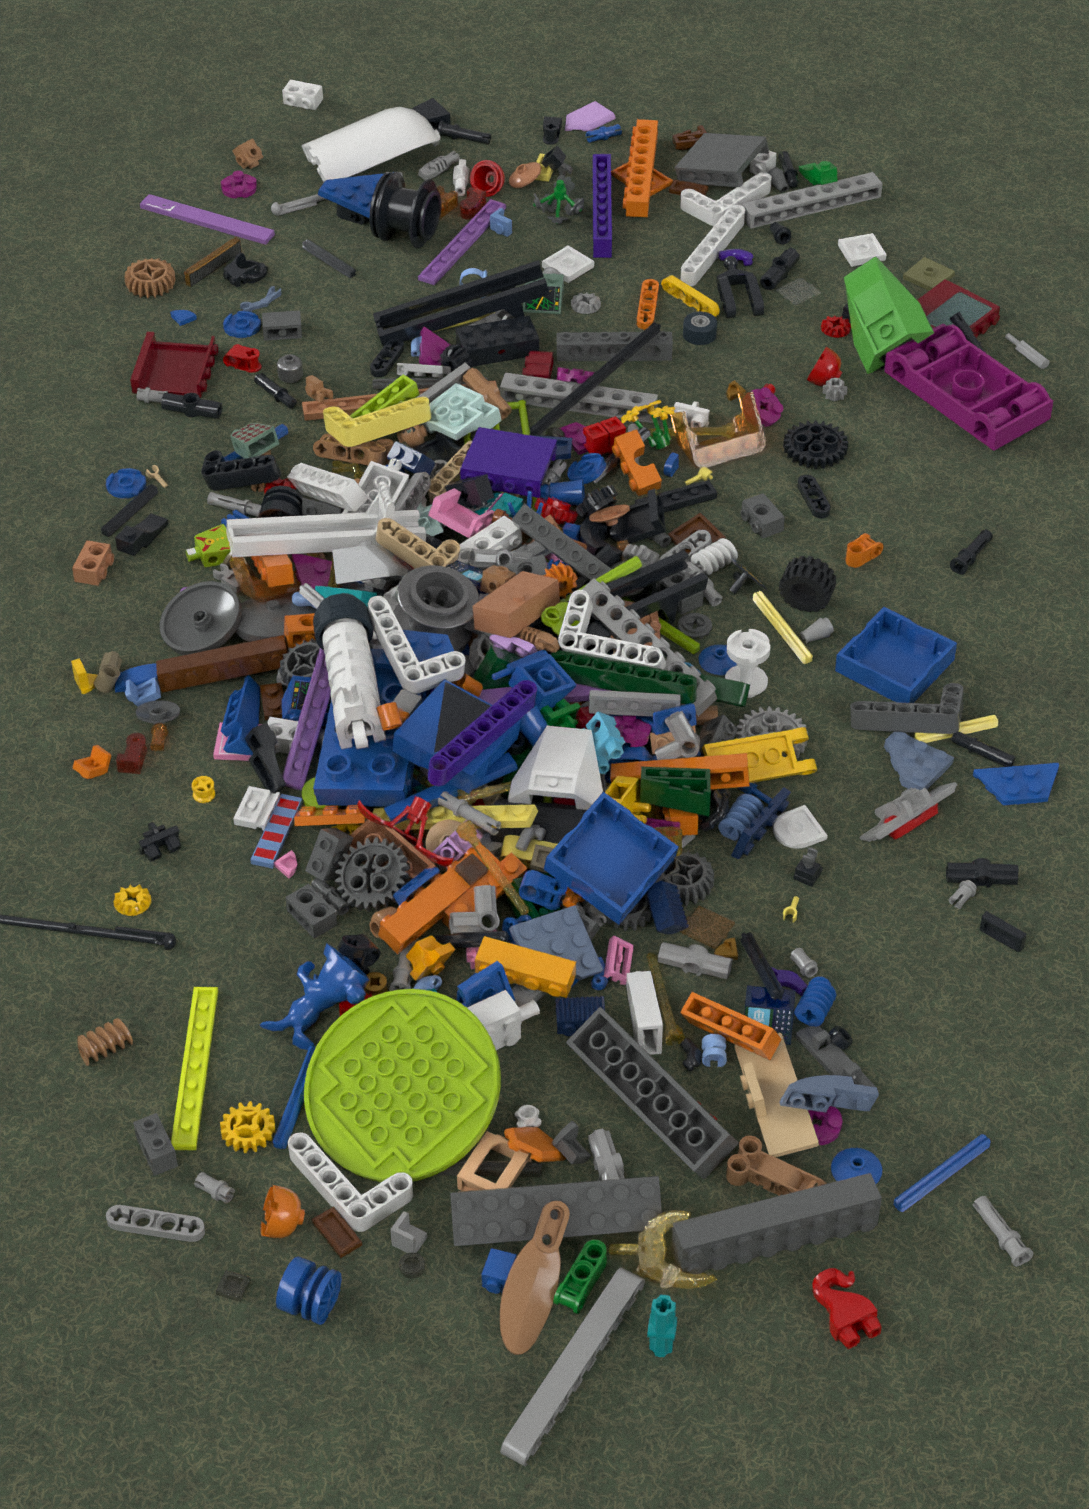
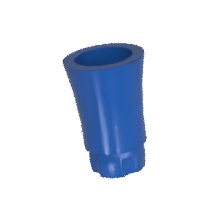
M584 480L541 485V498L547 500L548 497H554L570 505L578 506L583 503L582 501L585 497Z
M537 704L520 719L519 729L533 747L546 726H548Z

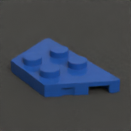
M403 630L418 662L454 651L448 635ZM383 652L376 660V668L393 670L385 652Z
M1059 763L974 769L973 776L976 779L978 778L1002 805L1048 802L1059 769Z

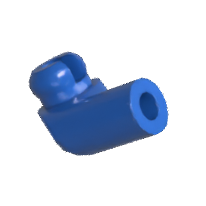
M599 957L598 959L603 971L594 975L591 981V985L595 990H603L610 980V977H604L605 963L603 958Z

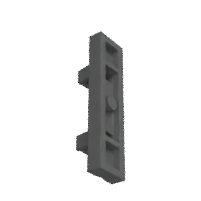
M808 1026L796 1033L798 1041L830 1075L852 1077L854 1084L876 1087L864 1075L856 1062L853 1063L833 1043L825 1029L822 1030L819 1026ZM824 1044L827 1045L826 1047H824V1048H822V1049L819 1050V1048H820L822 1045H824Z

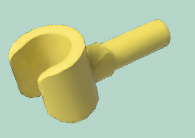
M702 467L698 475L685 481V484L689 485L701 479L706 481L708 480L707 477L712 479L713 476L710 475L712 471Z
M797 896L793 898L791 906L783 910L784 921L785 916L788 914L793 915V923L797 920L796 907L799 901Z

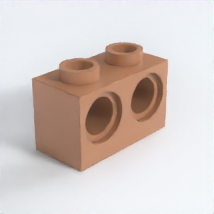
M86 541L72 567L74 581L98 586L100 581L106 578L108 566H112L114 562L111 545Z

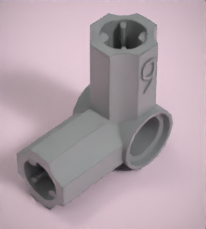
M677 711L665 719L675 741L655 750L657 760L695 757L699 752L700 737L694 733L684 712ZM688 741L694 743L695 747L687 748L684 745V743Z
M482 885L474 887L475 912L450 913L449 927L451 934L492 932L498 927L500 920L496 909L495 886ZM482 917L490 919V928L482 924Z

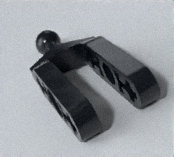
M734 256L726 257L723 264L728 271L718 275L716 281L720 299L723 301L725 317H736V305L730 285L745 284L753 315H764V303L756 276H754V273L736 269L738 260Z

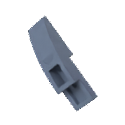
M813 1076L789 1084L780 1100V1106L827 1112L830 1106L870 1111L879 1093L876 1087L854 1084L852 1077Z

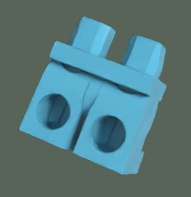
M598 711L586 724L587 730H592L599 773L606 774L610 769L608 761L611 758H620L624 753L622 745L625 743V740L620 736L619 730L615 727L617 723L614 717ZM598 721L601 723L600 728L595 727Z

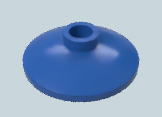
M726 645L709 646L699 655L700 666L711 674L726 675L728 670L737 666V663L731 660L727 654Z
M848 1148L839 1152L831 1164V1171L836 1181L871 1173L875 1184H877L882 1176V1166L879 1159L873 1153L861 1148ZM853 1163H860L861 1166H855Z

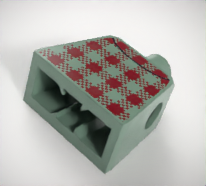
M250 423L239 430H234L230 436L235 452L243 458L260 456L279 445L275 428L270 425Z

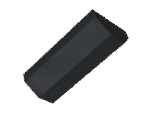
M498 798L494 802V805H535L538 813L532 825H540V828L546 830L545 837L541 841L558 844L567 833L578 825L583 814L587 811L576 809L575 805L534 801L531 804L508 802V799ZM494 828L499 832L496 835L490 834L491 842L503 843L505 836H520L525 828Z

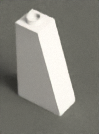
M651 971L627 973L626 988L634 1039L650 1055L661 1054L663 1023Z

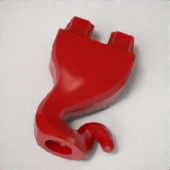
M829 1268L814 1278L812 1288L815 1299L829 1313V1329L835 1341L840 1340L847 1349H850L860 1343V1336L857 1331L861 1329L871 1339L880 1335L882 1327L877 1318L878 1310L868 1298L856 1293L830 1289L834 1285L842 1288L851 1287L855 1282L854 1272L850 1271L848 1276H846L836 1268Z

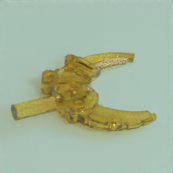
M674 1210L668 1211V1213H661L657 1215V1218L653 1217L647 1223L648 1226H645L643 1232L638 1234V1244H610L609 1246L610 1255H638L639 1266L636 1269L639 1276H646L651 1280H656L660 1283L662 1289L671 1287L684 1289L698 1288L717 1280L713 1274L709 1276L706 1273L682 1272V1268L672 1263L667 1264L664 1261L667 1248L662 1236L672 1228L673 1223L689 1219L691 1217V1212L679 1210L678 1212Z

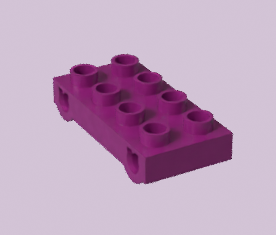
M941 324L933 328L934 334L920 343L912 339L886 353L884 372L993 451L1051 418L1054 400L1049 397V394L1041 384L1036 382L1028 383L966 340L963 332L953 324L947 326Z

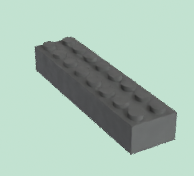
M601 1007L566 1042L701 1178L705 1179L739 1144L704 1107Z
M871 1173L675 1222L672 1226L671 1252L680 1275L694 1277L705 1270L712 1268L714 1270H721L728 1264L735 1262L745 1264L751 1261L752 1258L762 1255L763 1257H771L778 1251L786 1249L795 1251L802 1245L809 1243L818 1245L828 1238H845L851 1232L859 1230L868 1232L874 1229L875 1226H878L882 1197Z
M659 1176L450 1192L454 1246L531 1240L535 1234L543 1207L552 1201H561L569 1209L570 1216L563 1237L663 1229ZM556 1210L551 1211V1218L557 1219L558 1212ZM544 1235L542 1239H547L549 1236Z

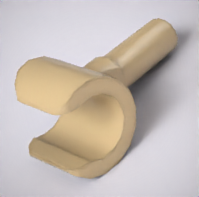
M152 465V470L155 473H151L148 469L146 470V477L155 478L164 488L168 486L158 474V466Z

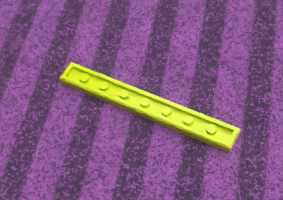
M194 987L171 1139L175 1150L197 1149L218 987Z

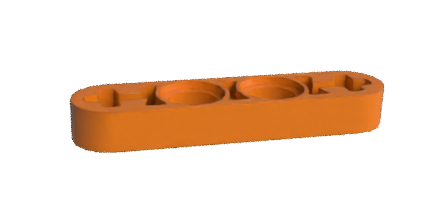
M654 279L643 281L637 326L644 330L654 323L659 282Z

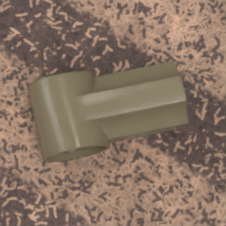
M114 651L105 652L102 657L99 672L94 681V686L101 692L109 693L120 676L119 669L122 659L119 657V653Z

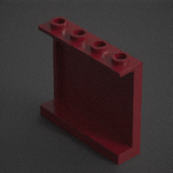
M147 331L130 379L132 393H137L138 388L146 389L148 387L151 390L168 391L170 394L182 396L187 393H196L201 398L202 393L207 391V380L211 378V368L215 366L214 356H218L219 345L215 343V336L211 337L209 345L157 342L155 332Z

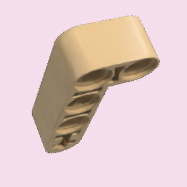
M472 441L467 442L431 479V485L427 492L429 501L432 504L435 497L446 493V485L460 480V468Z
M383 518L378 522L375 537L377 543L415 569L429 565L449 566L453 569L458 562L460 545L457 541L446 540L435 549L390 518Z

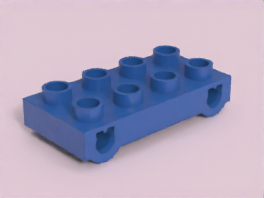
M370 649L376 674L380 705L391 703L403 687L394 670L376 668V660L384 650ZM427 690L416 695L422 697L423 703L430 691ZM331 700L313 787L318 805H357L360 800L364 806L388 807L412 796L415 764L392 751L394 733L397 729L385 730V741L375 743L373 735L367 736L368 747L357 749L355 740L352 739L353 747L341 749L336 733Z

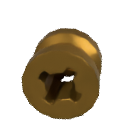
M379 972L367 974L370 980L364 990L368 995L372 994L375 996L388 992L387 979L383 974Z

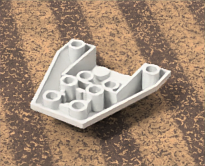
M546 726L513 778L508 802L531 804L533 795L575 799L576 809L588 810L603 793L592 730Z

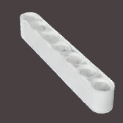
M732 205L682 265L681 281L689 286H694L698 283L718 258L719 251H723L743 227L745 222V208L743 206Z

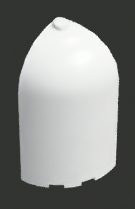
M395 107L380 111L303 144L302 148L307 160L313 165H318L316 169L324 183L329 179L351 177L430 143L437 146L441 138L439 132L434 130L428 120L418 112L404 107Z

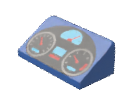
M439 868L424 869L395 892L393 897L400 906L404 901H411L414 898V894L420 888H427L431 880L439 874Z

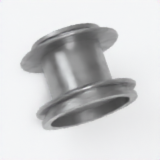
M429 565L408 572L398 585L397 599L399 604L393 611L402 630L448 635L454 651L461 653L472 636V632L465 629L464 624L473 618V605L479 602V594L476 587L465 575L448 567Z

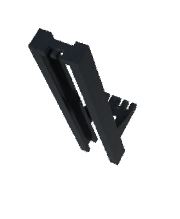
M539 260L373 313L382 346L390 339L406 341L419 337L423 327L434 332L503 309L514 318L525 316L521 303L550 294L546 279L543 278L544 275ZM394 325H398V326H395V327H392V328L383 330V328H388V327H391V326H394Z
M682 550L606 585L611 590L609 593L614 597L618 595L620 598L643 588L645 590L644 599L625 608L629 611L633 609L640 616V619L658 611V616L672 625L675 621L678 601L705 590L708 577L703 572L658 593L655 592L657 581L688 568L685 559L689 555L685 550ZM601 601L598 606H604L607 601ZM615 615L613 620H619L622 615ZM541 617L528 625L544 632L552 629L543 624ZM568 641L565 646H572L575 641Z

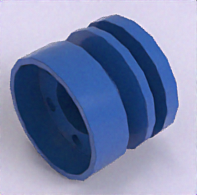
M299 1256L295 1257L289 1263L280 1281L276 1297L277 1308L294 1316L301 1312L303 1319L307 1321L311 1319L313 1323L318 1325L323 1324L337 1301L341 1288V1273L334 1269L329 1271V1268L326 1266H321L317 1269L314 1262Z

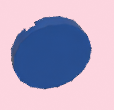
M239 311L233 316L230 314L224 319L223 328L229 336L246 338L260 330L261 320L255 313Z
M598 453L586 454L581 457V461L578 463L574 461L571 464L567 475L570 481L583 479L584 484H587L603 473L606 462Z
M120 469L118 473L114 474L113 472L106 479L107 491L117 498L135 497L146 488V477L136 469Z

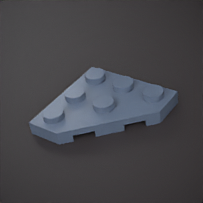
M894 731L885 740L884 748L886 752L890 753V761L893 768L900 775L899 781L902 786L908 789L911 787L919 790L923 788L928 789L954 761V757L946 754L944 751L933 748L923 741L908 736L904 732Z
M575 905L513 925L509 929L515 944L518 946L576 961L575 978L578 980L603 971Z

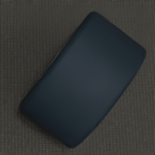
M697 311L688 314L684 318L683 337L687 342L694 345H706L716 339L717 320L712 314Z

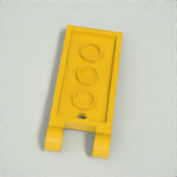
M805 727L710 743L702 747L704 756L747 753L749 783L794 775H808L817 771L815 759H806L798 762L796 759L793 744L803 743L809 739ZM782 752H785L787 757H783Z

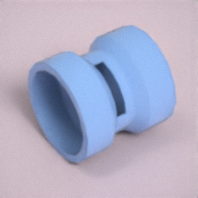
M709 1034L703 1037L702 1050L704 1052L702 1053V1063L706 1067H710L711 1060L718 1061V1067L726 1064L725 1037L719 1034Z

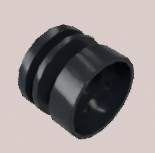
M288 486L272 487L266 491L257 518L302 516L303 496L297 490Z

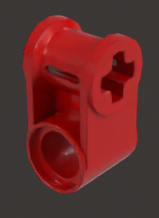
M235 344L223 357L224 364L227 367H235L234 369L254 373L262 368L258 359L260 353L256 348Z

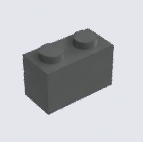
M300 311L262 313L264 341L302 338Z

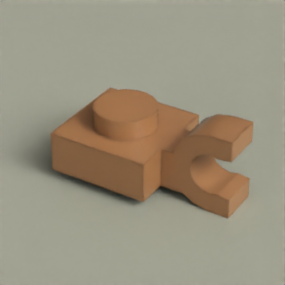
M313 375L306 377L305 390L308 396L320 403L324 402V397L333 398V391L324 388L323 381Z

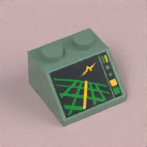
M555 273L543 274L550 294L524 302L523 312L561 314L564 275Z

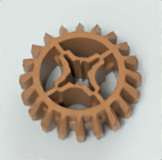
M145 258L143 261L138 260L137 263H132L131 266L127 267V271H125V285L129 292H133L134 296L139 295L141 298L146 295L148 299L150 295H153L156 298L157 294L163 296V292L169 293V289H173V285H175V271L166 260L161 261L160 258L147 260Z

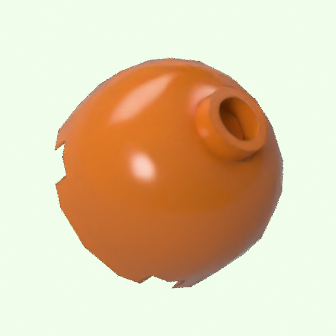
M276 1185L269 1188L263 1207L267 1225L261 1221V1236L284 1238L295 1231L297 1224L302 1225L305 1210L301 1209L300 1199L295 1192Z

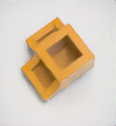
M432 935L417 941L406 955L413 967L410 975L417 981L431 974H439L445 968L443 964L452 955L455 948L450 942L444 945L438 943Z

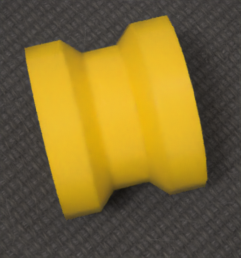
M200 776L193 780L194 800L200 803H207L214 799L213 779L207 776Z

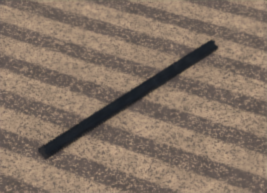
M656 322L652 323L530 428V434L540 436L562 415L661 332V325H657Z

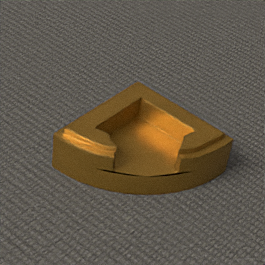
M735 380L729 384L726 391L729 401L746 395V390Z
M735 938L726 939L723 944L716 948L714 954L738 960Z

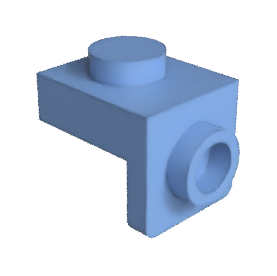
M499 208L490 215V229L497 234L508 237L512 234V220L504 217V209Z
M154 677L136 686L129 679L126 681L125 695L137 707L146 702L155 701L161 698L159 681Z

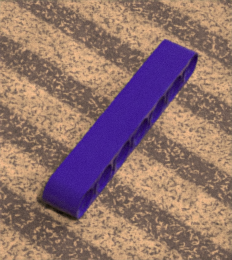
M530 680L519 682L437 752L429 762L428 781L434 786L445 785L528 713L535 705L537 685Z

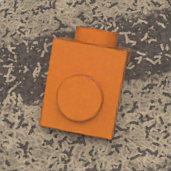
M95 745L92 748L90 757L74 761L73 769L87 779L104 775L108 772L111 754L99 745Z

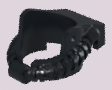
M239 253L234 261L224 268L223 277L237 288L241 286L240 281L243 284H250L265 278L268 267L262 262L246 260L244 253Z
M727 788L711 790L710 810L716 806L717 808L710 817L698 814L699 830L707 832L714 829L715 825L727 815L730 810L728 798L731 795Z

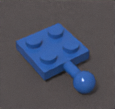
M499 961L494 962L457 986L463 1000L461 1004L465 1007H470L504 990L515 1001L503 965Z

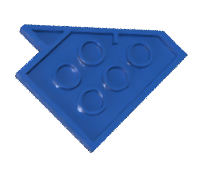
M383 174L326 180L318 190V196L369 218L373 193Z

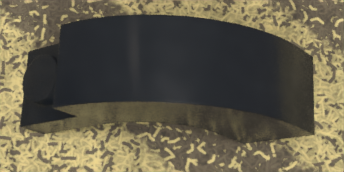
M588 517L581 524L579 542L585 543L587 551L595 556L608 544L604 541L608 538L609 526L606 525V522H592ZM608 544L620 557L615 563L621 562L623 551Z

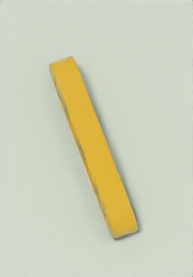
M670 275L662 280L661 285L664 291L677 299L680 298L684 301L683 303L696 308V311L707 312L714 317L719 315L720 309L716 302L675 276Z

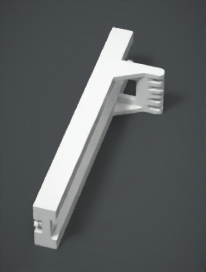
M384 481L379 483L378 495L365 513L227 520L226 530L232 557L332 552L335 549L359 546V542L372 541V544L381 546L377 543L375 537L378 522L383 518L394 520L426 542L425 528L419 527L418 519H420L419 511H395L387 483Z

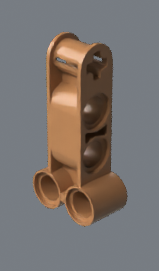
M324 434L320 440L314 443L313 451L322 458L368 466L373 461L385 466L390 462L387 459V455L393 446V441L390 439H378L347 447L342 445L331 434Z
M755 1136L743 1137L739 1142L738 1154L732 1155L727 1162L726 1179L730 1184L742 1186L748 1181L757 1186L760 1184L764 1186V1189L779 1196L816 1187V1183H818L817 1186L827 1184L822 1179L761 1151L762 1143Z

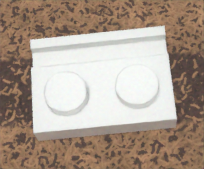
M249 786L233 818L234 825L253 829L259 827L264 831L279 800L280 792L274 794L270 790Z

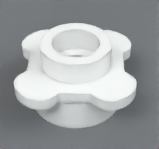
M532 1105L520 1107L515 1112V1117L518 1118L517 1127H539L541 1125V1119L538 1118L539 1110Z

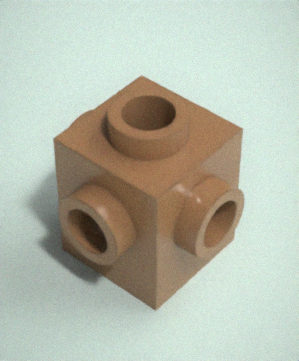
M253 138L233 150L237 163L243 169L247 167L252 169L258 166V161L263 158L262 151L256 145Z
M493 565L483 571L480 591L490 594L516 576V573L509 571L507 567Z

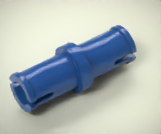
M619 124L609 127L602 126L597 130L587 131L586 136L593 135V137L586 139L589 143L601 139L608 140L610 137L622 134V130L615 131L621 129V126Z

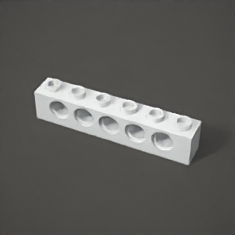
M303 463L295 465L287 476L303 495L356 512L369 498L354 479Z

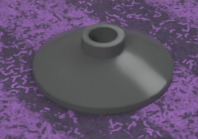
M164 700L146 702L136 709V717L139 720L154 725H163L165 722L177 718L180 714V707L177 704Z

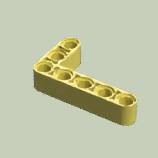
M417 397L356 418H351L339 407L324 409L323 416L326 431L342 445L352 447L431 420V410L427 397Z

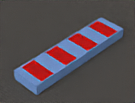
M285 794L280 795L251 857V864L273 869L274 862L277 861L294 824V816L303 804V798Z

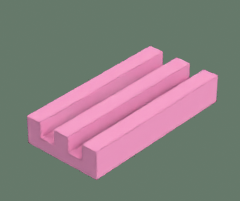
M612 936L609 939L604 977L609 978L611 976L612 981L617 982L619 980L620 984L626 985L627 973H630L634 945L616 936ZM623 947H625L624 959L622 955ZM623 960L622 973H619L621 962Z

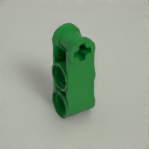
M590 1240L584 1245L564 1281L556 1290L553 1299L555 1305L562 1304L573 1309V1313H580L588 1295L607 1264V1251L603 1242L600 1240ZM592 1255H597V1256H600V1257H598V1258H592V1257H590V1256H592ZM579 1276H587V1278H585V1279H580V1278H578V1277H579Z

